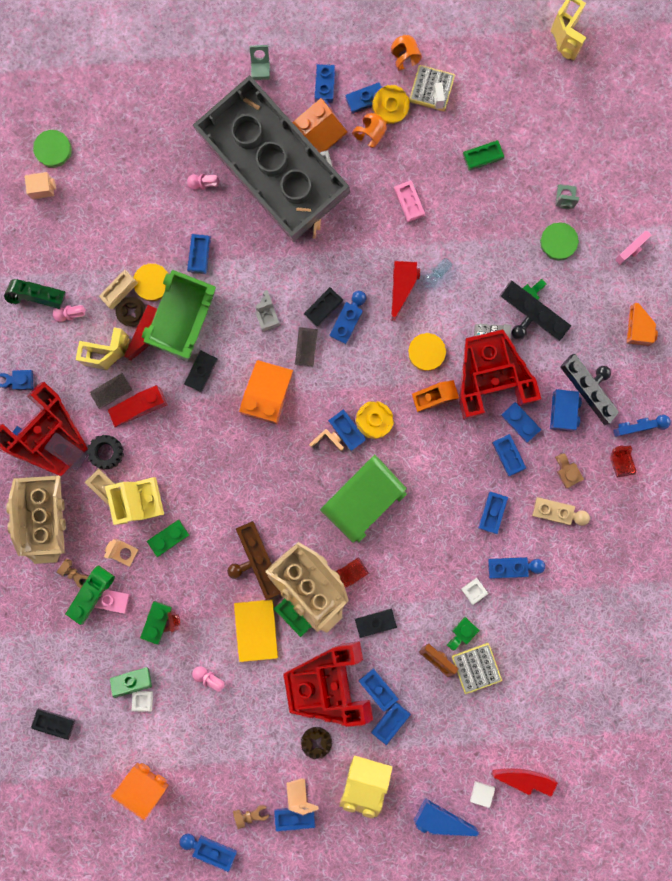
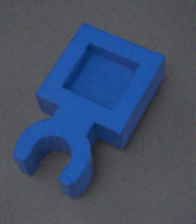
M12 370V376L0 373V377H6L7 379L6 383L0 384V387L8 388L12 385L13 390H33V370Z

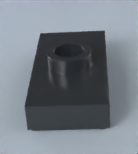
M329 287L304 313V316L318 328L343 302V299Z
M200 350L184 385L202 393L218 358Z
M392 608L355 618L360 638L397 628Z
M38 708L31 729L69 740L76 720Z

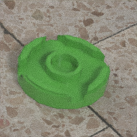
M58 130L44 131L34 141V155L46 167L56 168L62 166L71 156L72 147L70 141L64 133Z
M562 222L549 225L542 233L540 239L542 251L550 259L557 261L565 260L572 256L579 243L578 234L575 229L569 224Z

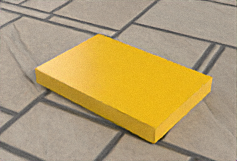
M273 599L234 603L239 662L278 658Z

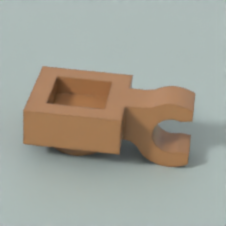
M565 453L555 457L561 467L556 472L565 488H569L584 480L576 463L569 464Z

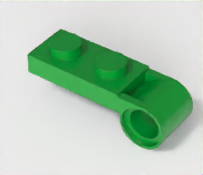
M100 565L96 566L65 615L79 625H83L102 593L112 585L115 576Z

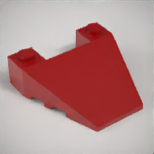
M503 329L465 339L459 405L463 420L482 416L485 413L481 396L514 388L519 406L536 403L541 400L537 380L530 373L526 363L521 359L515 346Z
M41 382L27 396L41 410L17 435L4 424H0V451L53 474L62 476L88 448L78 429L74 426L59 395L45 382Z
M360 641L339 644L283 674L290 713L322 719L329 723H338L345 727L366 725L373 720L370 700L352 702L346 666L356 665L363 661Z

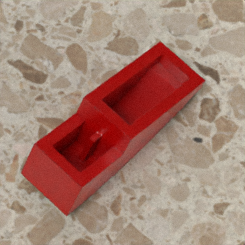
M504 768L492 770L491 772L493 778L529 796L532 790L535 789L552 798L558 784L554 778L532 770Z

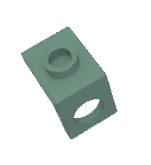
M268 45L250 46L251 77L254 80H269L270 61ZM257 50H261L265 53V56L257 58L254 53Z
M558 184L555 206L562 209H574L579 202V197H576L577 187ZM567 189L571 192L572 196L561 195V191Z

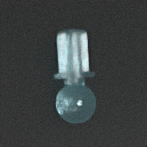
M444 258L435 268L431 269L433 273L424 276V286L426 288H434L438 283V278L443 279V275L452 267V263L447 258Z

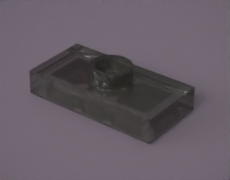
M299 327L295 365L314 367L318 329Z
M121 373L89 393L97 407L101 409L133 389L124 374Z

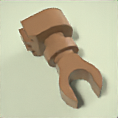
M66 558L56 573L62 577L65 574L68 575L67 578L73 579L77 586L81 588L83 586L81 579L87 580L89 575L77 573V569L70 568L73 562Z
M260 805L254 811H247L244 815H242L239 809L233 811L237 829L244 828L245 823H252V820H266L269 814L260 816L259 811L267 807Z

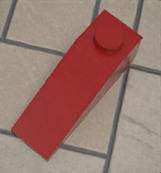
M394 261L391 321L396 320L416 281L420 280V268H417V262Z
M147 305L124 355L126 359L132 361L150 346L144 343L142 334L145 327L149 328L152 325L157 308Z
M155 385L108 409L114 427H117L168 405L161 388Z

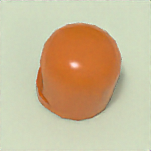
M402 35L392 42L391 53L397 58L395 65L398 71L405 69L403 62L409 56L412 66L421 61V52L412 36ZM407 51L405 54L399 57L398 54L400 52Z
M368 113L362 119L365 128L355 127L352 135L359 141H362L365 134L368 135L372 141L367 146L375 148L384 136L387 125L378 114Z

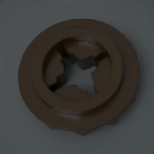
M125 297L116 306L115 313L120 323L125 326L134 327L139 324L146 308L140 299ZM126 306H128L131 309H136L134 311L136 317L132 315L127 316L128 311Z
M312 727L304 732L301 738V748L307 757L314 760L322 759L331 750L332 738L328 731L321 727ZM322 737L320 741L321 747L316 746L312 749L313 742L311 739L317 740Z

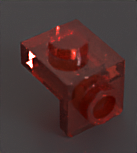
M621 445L612 449L610 460L617 478L636 474L637 470L631 456V445Z
M359 557L336 571L345 588L352 586L369 574Z

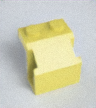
M565 0L551 28L558 51L567 59L575 60L586 39L585 36L573 29L586 5L582 0ZM571 1L580 6L573 17L566 13ZM563 17L570 21L566 27L562 19Z
M114 328L110 346L79 341L75 360L87 367L108 370L111 365L125 355L131 339L122 329ZM83 348L87 350L86 358L81 357ZM92 352L105 355L101 360L90 359Z
M156 477L137 482H120L105 486L114 525L127 524L128 521L145 520L164 515Z
M354 756L339 806L343 807L347 812L357 811L363 813V816L368 818L378 817L382 809L384 795L388 790L392 766Z

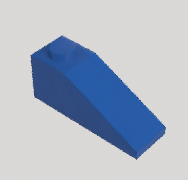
M426 798L414 817V822L417 825L416 828L423 833L428 831L431 834L479 835L477 827Z

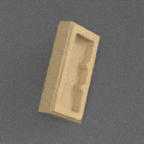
M124 269L99 297L113 310L138 282Z

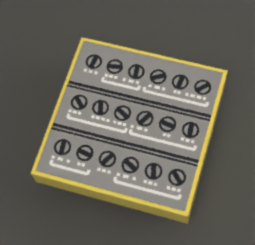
M419 65L409 102L436 109L433 94L434 86L436 83L442 82L444 105L442 109L437 110L445 112L455 74Z
M489 643L452 655L454 665L459 669L457 673L465 694L502 681Z

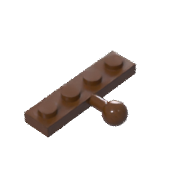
M254 521L236 528L249 561L241 565L231 564L227 569L228 576L232 579H238L244 571L252 568L266 600L281 594L266 573L272 562Z

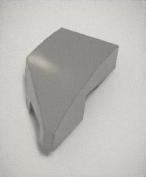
M266 290L260 303L256 306V316L262 332L280 326L269 293Z

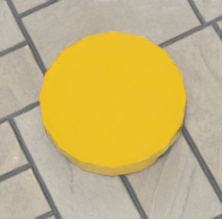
M396 85L384 86L375 94L372 101L374 113L381 116L386 124H395L401 121L407 115L410 108L408 95H406L401 87Z
M149 263L141 266L133 277L138 282L134 287L135 292L147 301L162 299L166 287L163 281L168 272L158 264Z
M420 334L409 345V360L419 370H434L445 359V344L435 334Z
M367 402L360 407L356 414L357 428L368 438H383L393 427L392 411L382 402Z

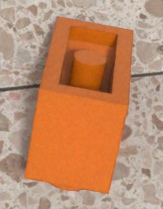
M634 303L630 306L626 343L650 346L658 337L656 323L639 303Z
M454 380L439 382L412 394L417 412L459 399Z

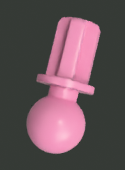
M193 174L187 179V185L193 190L200 187L201 189L217 187L220 183L219 176L217 175L206 176L201 174L198 176Z
M68 305L65 308H56L53 311V318L57 322H64L66 319L71 321L74 318L84 316L86 309L83 305L73 307Z
M202 666L196 667L192 672L193 679L197 682H203L205 687L209 686L217 692H221L225 686L224 681L214 676L213 672L208 673L206 668Z

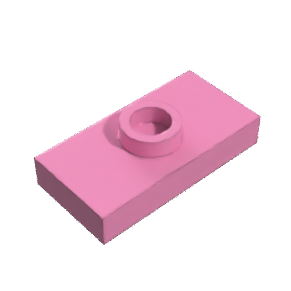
M412 180L394 187L407 223L425 216Z
M645 231L615 261L621 265L630 255L635 257L642 250L640 246L652 235Z
M107 589L102 593L94 607L125 614L130 594Z

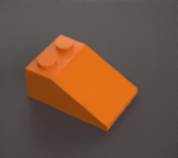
M257 360L239 409L240 414L278 424L293 370Z
M137 762L111 797L145 821L169 785L163 776L159 774L154 775L150 772V767L144 763L139 764Z

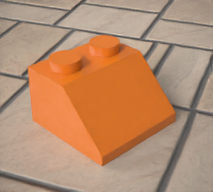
M322 98L292 122L319 153L327 151L348 133Z

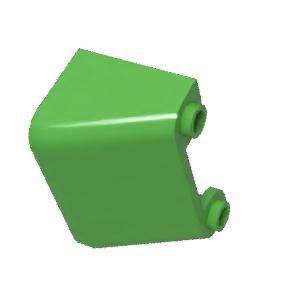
M172 269L171 273H167L164 278L165 292L152 325L149 328L145 327L142 338H144V343L188 362L214 297L216 287Z
M374 455L320 511L352 543L355 541L359 543L366 536L364 532L396 499L400 502L407 495L405 492L407 488Z

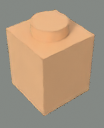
M47 172L25 175L26 192L31 199L54 196L53 190H56V183L54 178H51Z

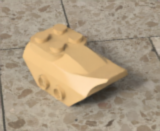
M60 476L13 479L6 510L10 517L7 529L8 533L11 534V540L17 555L26 556L34 564L56 563L59 556L65 553L63 530L66 529V521L62 516L65 503L64 499H62Z
M298 542L279 557L266 570V573L273 584L279 589L282 596L286 600L291 601L295 611L299 615H303L316 632L322 630L328 633L342 619L343 607L349 601L339 574L331 570L327 565L326 559Z

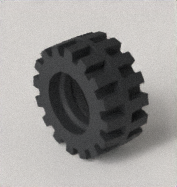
M96 436L95 439L90 441L91 444H88V459L97 468L113 469V467H117L121 463L124 449L121 442L113 436ZM105 444L113 448V455L108 460H102L98 456L99 448Z

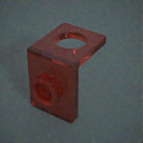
M176 610L168 612L169 625L165 628L164 632H175L179 629L178 626L181 624L179 614H176Z

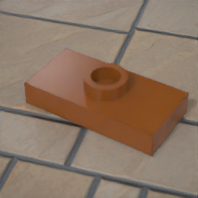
M429 643L420 649L419 653L445 676L451 677L459 670L447 659L448 657L443 652L437 651Z

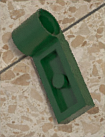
M12 279L4 293V299L10 304H19L23 299L60 309L66 291L29 281Z

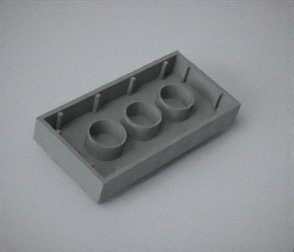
M250 75L193 124L196 133L293 242L350 194V187ZM247 98L260 106L259 111L244 102L243 99ZM296 208L311 209V212L296 211Z

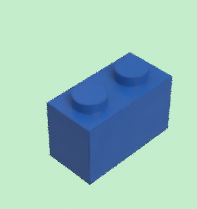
M559 389L553 391L550 418L551 430L571 432L577 430V427L580 425L578 408H581L582 398L579 397L578 391Z

